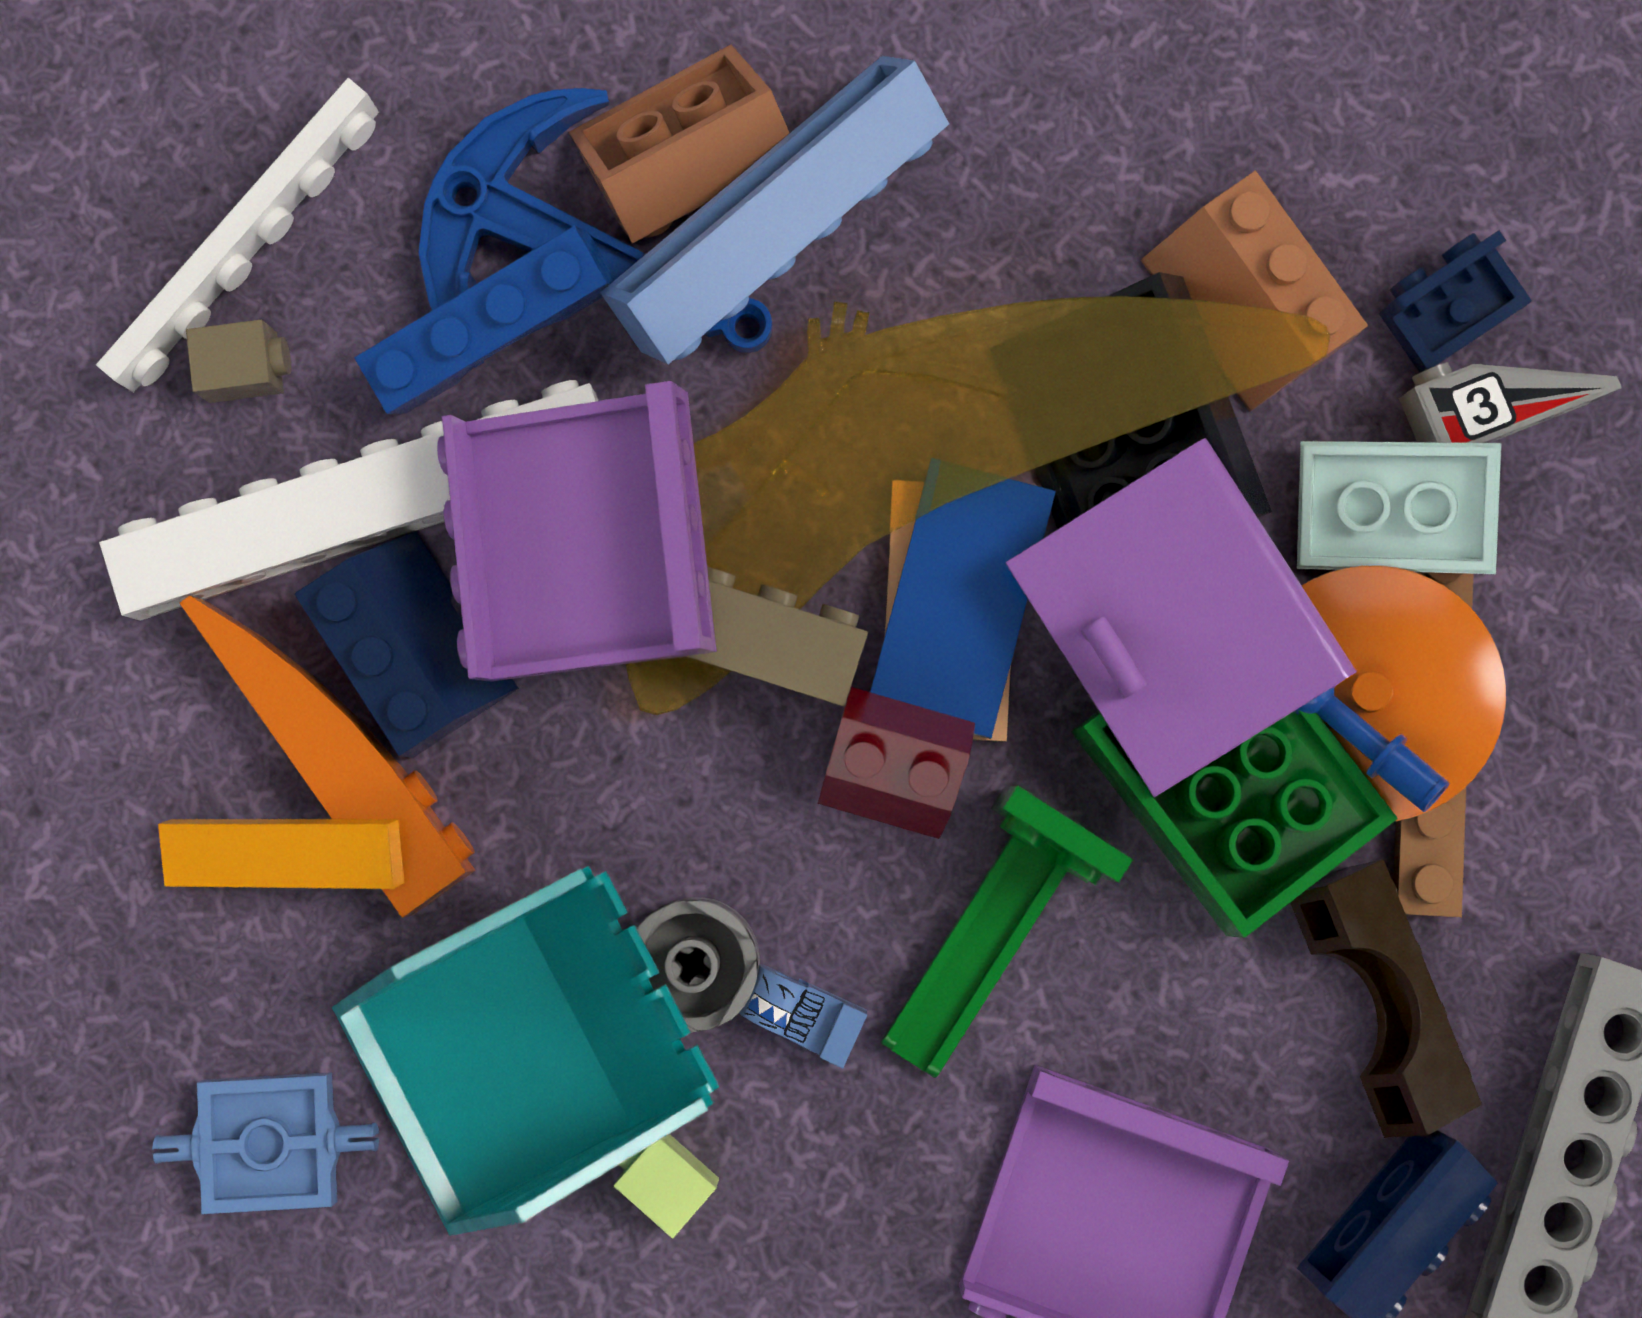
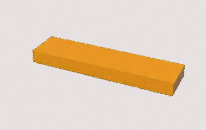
M170 819L158 824L164 886L394 889L404 884L398 819Z

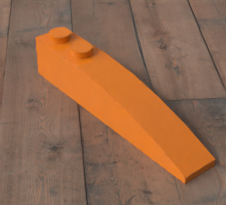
M190 595L179 602L332 819L399 820L404 884L394 889L382 890L402 918L415 915L475 871L467 859L475 853L474 848L454 822L445 827L430 806L436 803L438 799L424 777L417 770L408 775L368 727L316 677L264 637L211 603Z

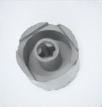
M688 897L670 902L650 914L637 928L659 970L658 974L649 978L653 989L655 990L665 984L667 985L691 1032L716 1028L733 1019L746 1005L757 981L760 953L751 927L736 910L714 899ZM697 947L706 952L703 963L711 969L709 975L698 972L693 979H689L682 974L685 963L678 958L680 951L690 954Z

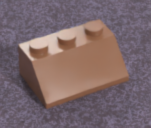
M730 44L568 133L615 218L633 244L644 237H654L663 233L672 225L673 221L699 207H703L789 134V130L771 89Z
M1256 170L1204 205L1141 259V262L1151 276L1158 272L1183 276L1217 368L1249 412L1347 345L1368 327V324Z

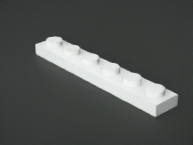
M347 78L99 360L96 366L115 382L132 392H135L140 385L149 386L161 377L169 364V358L166 355L182 337L187 339L186 329L199 328L206 325L211 315L208 307L224 289L228 292L233 291L245 281L252 269V263L249 260L265 242L274 244L287 233L294 219L291 212L306 195L315 197L320 194L331 182L335 173V169L332 166L348 148L351 150L360 148L370 138L376 126V122L373 119L379 111L364 90L351 79Z

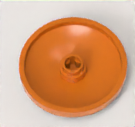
M1357 566L1326 573L1301 585L1356 669L1353 675L1334 687V696L1390 742L1398 735H1404L1407 738L1405 746L1450 783L1444 793L1426 812L1449 801L1460 793L1484 767L1499 738L1506 706L1504 670L1497 647L1482 620L1467 603L1444 585L1421 574L1396 567ZM1324 722L1398 819L1395 821L1426 813L1401 795L1379 775L1374 778L1366 774L1367 770L1373 762Z

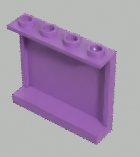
M672 381L646 384V394L466 422L452 415L442 416L444 436H440L438 439L437 454L442 471L448 475L450 500L446 501L444 505V521L449 536L455 542L457 565H453L451 569L450 581L454 598L461 604L463 630H460L457 636V650L462 666L468 669V679L492 682L717 652L688 392Z
M1034 1065L959 1282L961 1296L963 1299L970 1301L968 1308L972 1312L984 1318H1006L1007 1315L1016 1318H1226L1270 1184L1274 1183L1281 1186L1289 1160L1272 1149Z

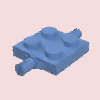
M332 1072L206 1079L197 1083L198 1117L192 1134L156 1135L152 1149H161L153 1153V1159L156 1164L161 1162L193 1161V1166L200 1179L201 1214L332 1207L337 1203L336 1165L340 1152L377 1151L379 1137H359H374L379 1133L377 1123L339 1126V1120L333 1105Z

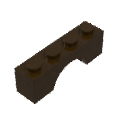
M1384 859L1346 867L1324 876L1291 901L1290 904L1310 954L1330 956L1346 963L1361 977L1372 996L1378 1022L1377 1041L1372 1058L1360 1075V1079L1383 1137L1428 1136L1481 1106L1482 1103L1473 1083L1470 1069L1458 1046L1447 1018L1446 1009L1440 1001L1423 959L1421 947L1415 939L1398 897L1396 885L1390 877Z

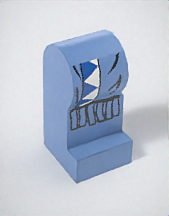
M759 964L755 987L748 1002L739 1014L751 1022L820 1055V1058L843 1069L867 1017V1010L802 979L798 981L768 966Z

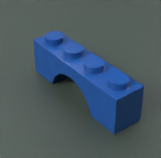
M573 226L357 355L354 359L387 414H406L458 384L469 371L500 350L537 330L571 317L603 298L600 292L616 279L589 232Z

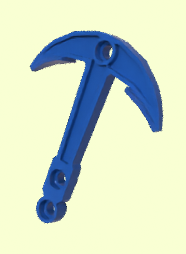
M587 88L557 89L530 95L485 117L448 153L433 179L424 202L418 251L427 297L432 310L476 285L475 279L469 272L479 240L484 235H490L531 252L573 226L579 227L589 232L615 279L645 255V253L508 183L532 146L537 152L541 153L572 125L588 115L609 106L607 90ZM465 187L474 188L477 191V198L474 203L469 206H460L456 203L455 197L460 189ZM749 298L748 304L742 311L731 318L720 320L704 335L712 337L723 334L726 342L733 349L743 353L756 352L762 349L771 338V314L763 303ZM747 317L755 319L760 326L758 333L749 339L740 337L735 331L738 321Z

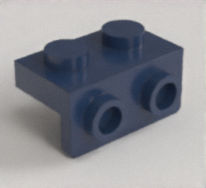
M1500 230L1482 242L1475 233H1472L1441 255L1447 265L1430 276L1421 267L1390 289L1395 299L1379 315L1419 373L1440 364L1532 302L1529 295L1496 250L1507 241Z

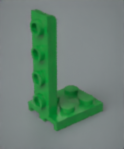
M1018 785L1004 787L990 808L1004 817L999 827L1011 835L880 1041L882 1045L933 1078H936L945 1066L1065 874L1069 872L1085 883L1090 882L1095 886L1100 878L1119 883L1133 861L1132 858Z

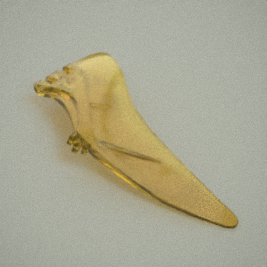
M1114 296L1018 302L936 316L885 328L865 335L870 313L857 310L852 331L844 333L848 303L834 301L829 337L821 338L820 318H808V356L784 383L744 417L716 434L693 443L707 567L735 575L736 579L733 588L757 596L760 585L763 584L797 595L794 608L801 610L826 583L866 546L937 508L1103 442L1308 368L1327 356L1330 333L1326 325L1309 316L1273 309L1204 300ZM688 656L626 664L628 679L640 710L653 715H660L682 708L713 688L732 672L731 670Z

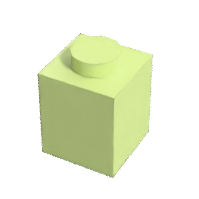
M668 1134L618 1164L624 1171L618 1177L614 1187L673 1239L715 1191L719 1178L675 1138Z

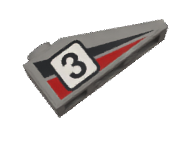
M1447 362L1413 376L1412 379L1415 387L1401 396L1399 400L1417 442L1491 443L1598 401L1622 387L1617 376L1472 364L1452 372Z

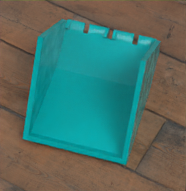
M589 866L579 869L388 968L332 1006L343 1031L449 1236L522 1223L708 1111L707 1107L713 1104L709 1093L720 1086L698 1044L687 1049L684 1048L680 1038L687 1036L691 1031L667 985L665 984L655 990L653 989L649 978L658 974L659 970L635 924L622 930L617 918L625 915L628 911L607 871L594 877Z

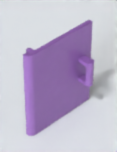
M1206 438L1181 451L1162 465L1006 562L1007 567L1153 797L1161 794L1317 696L1334 688L1338 683L1356 672V669Z

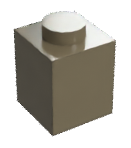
M262 319L186 329L192 390L207 402L214 403L284 393L282 376L291 374L289 347L284 337H277V332Z

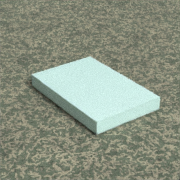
M1301 441L1297 569L1340 570L1357 566H1387L1412 572L1496 574L1501 443Z

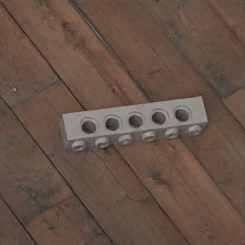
M1580 953L1465 1318H1578L1575 1304L1582 1282L1586 1283L1589 1281L1597 1264L1598 1252L1594 1245L1602 1220H1606L1611 1215L1616 1204L1617 1186L1614 1180L1621 1158L1626 1157L1631 1152L1637 1135V1125L1634 1117L1642 1095L1641 970L1604 957ZM1618 1015L1623 1023V1035L1617 1044L1609 1047L1604 1039V1027L1611 1017ZM1600 1077L1604 1085L1603 1098L1598 1105L1588 1109L1584 1101L1585 1088L1592 1079ZM1581 1139L1585 1147L1583 1161L1576 1168L1567 1170L1564 1163L1565 1151L1572 1142ZM1563 1202L1565 1219L1562 1225L1554 1231L1547 1232L1544 1226V1217L1547 1210L1552 1205ZM1544 1265L1546 1279L1543 1286L1534 1293L1526 1294L1524 1290L1526 1275L1534 1267Z

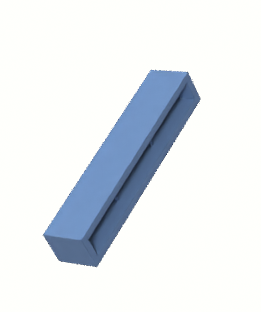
M881 56L600 292L642 353L668 365L672 361L680 360L690 355L699 347L702 341L701 336L720 320L731 318L742 311L748 304V296L767 280L775 279L786 273L796 261L795 256L812 241L822 239L834 232L842 222L841 217L859 201L867 200L878 194L887 185L888 176L905 162L919 158L931 148L933 144L932 139L946 128L949 122L914 60Z

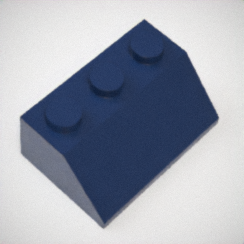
M416 531L346 559L294 593L398 756L414 758L519 689L513 679L492 682L468 679V669L462 666L457 650V636L459 631L463 630L461 604L455 600L451 583Z
M1438 1130L1428 1136H1409L1298 1265L1297 1269L1350 1318H1396L1406 1303L1407 1297L1404 1294L1420 1275L1427 1276L1442 1264L1449 1251V1247L1446 1244L1462 1225L1470 1226L1474 1224L1486 1212L1491 1203L1489 1194L1498 1182L1469 1150L1456 1139Z

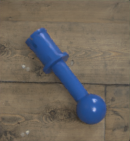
M1335 688L1327 690L1293 711L1296 714H1299V710L1310 714L1317 713L1324 722L1373 762L1367 770L1366 774L1374 778L1379 775L1423 812H1426L1439 799L1450 784L1430 765L1405 746L1407 738L1404 735L1400 734L1390 742L1334 696Z

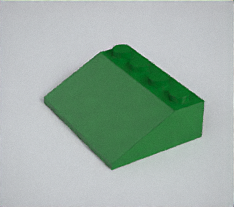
M1299 710V714L1294 712L1288 714L1156 797L1152 796L1099 711L1071 731L1226 936L1239 938L1248 936L1398 819L1317 713L1310 714Z

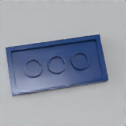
M932 459L873 679L871 693L974 722V735L988 739L992 738L1028 600L1007 567L1006 562L1044 539L1056 493L1055 490Z

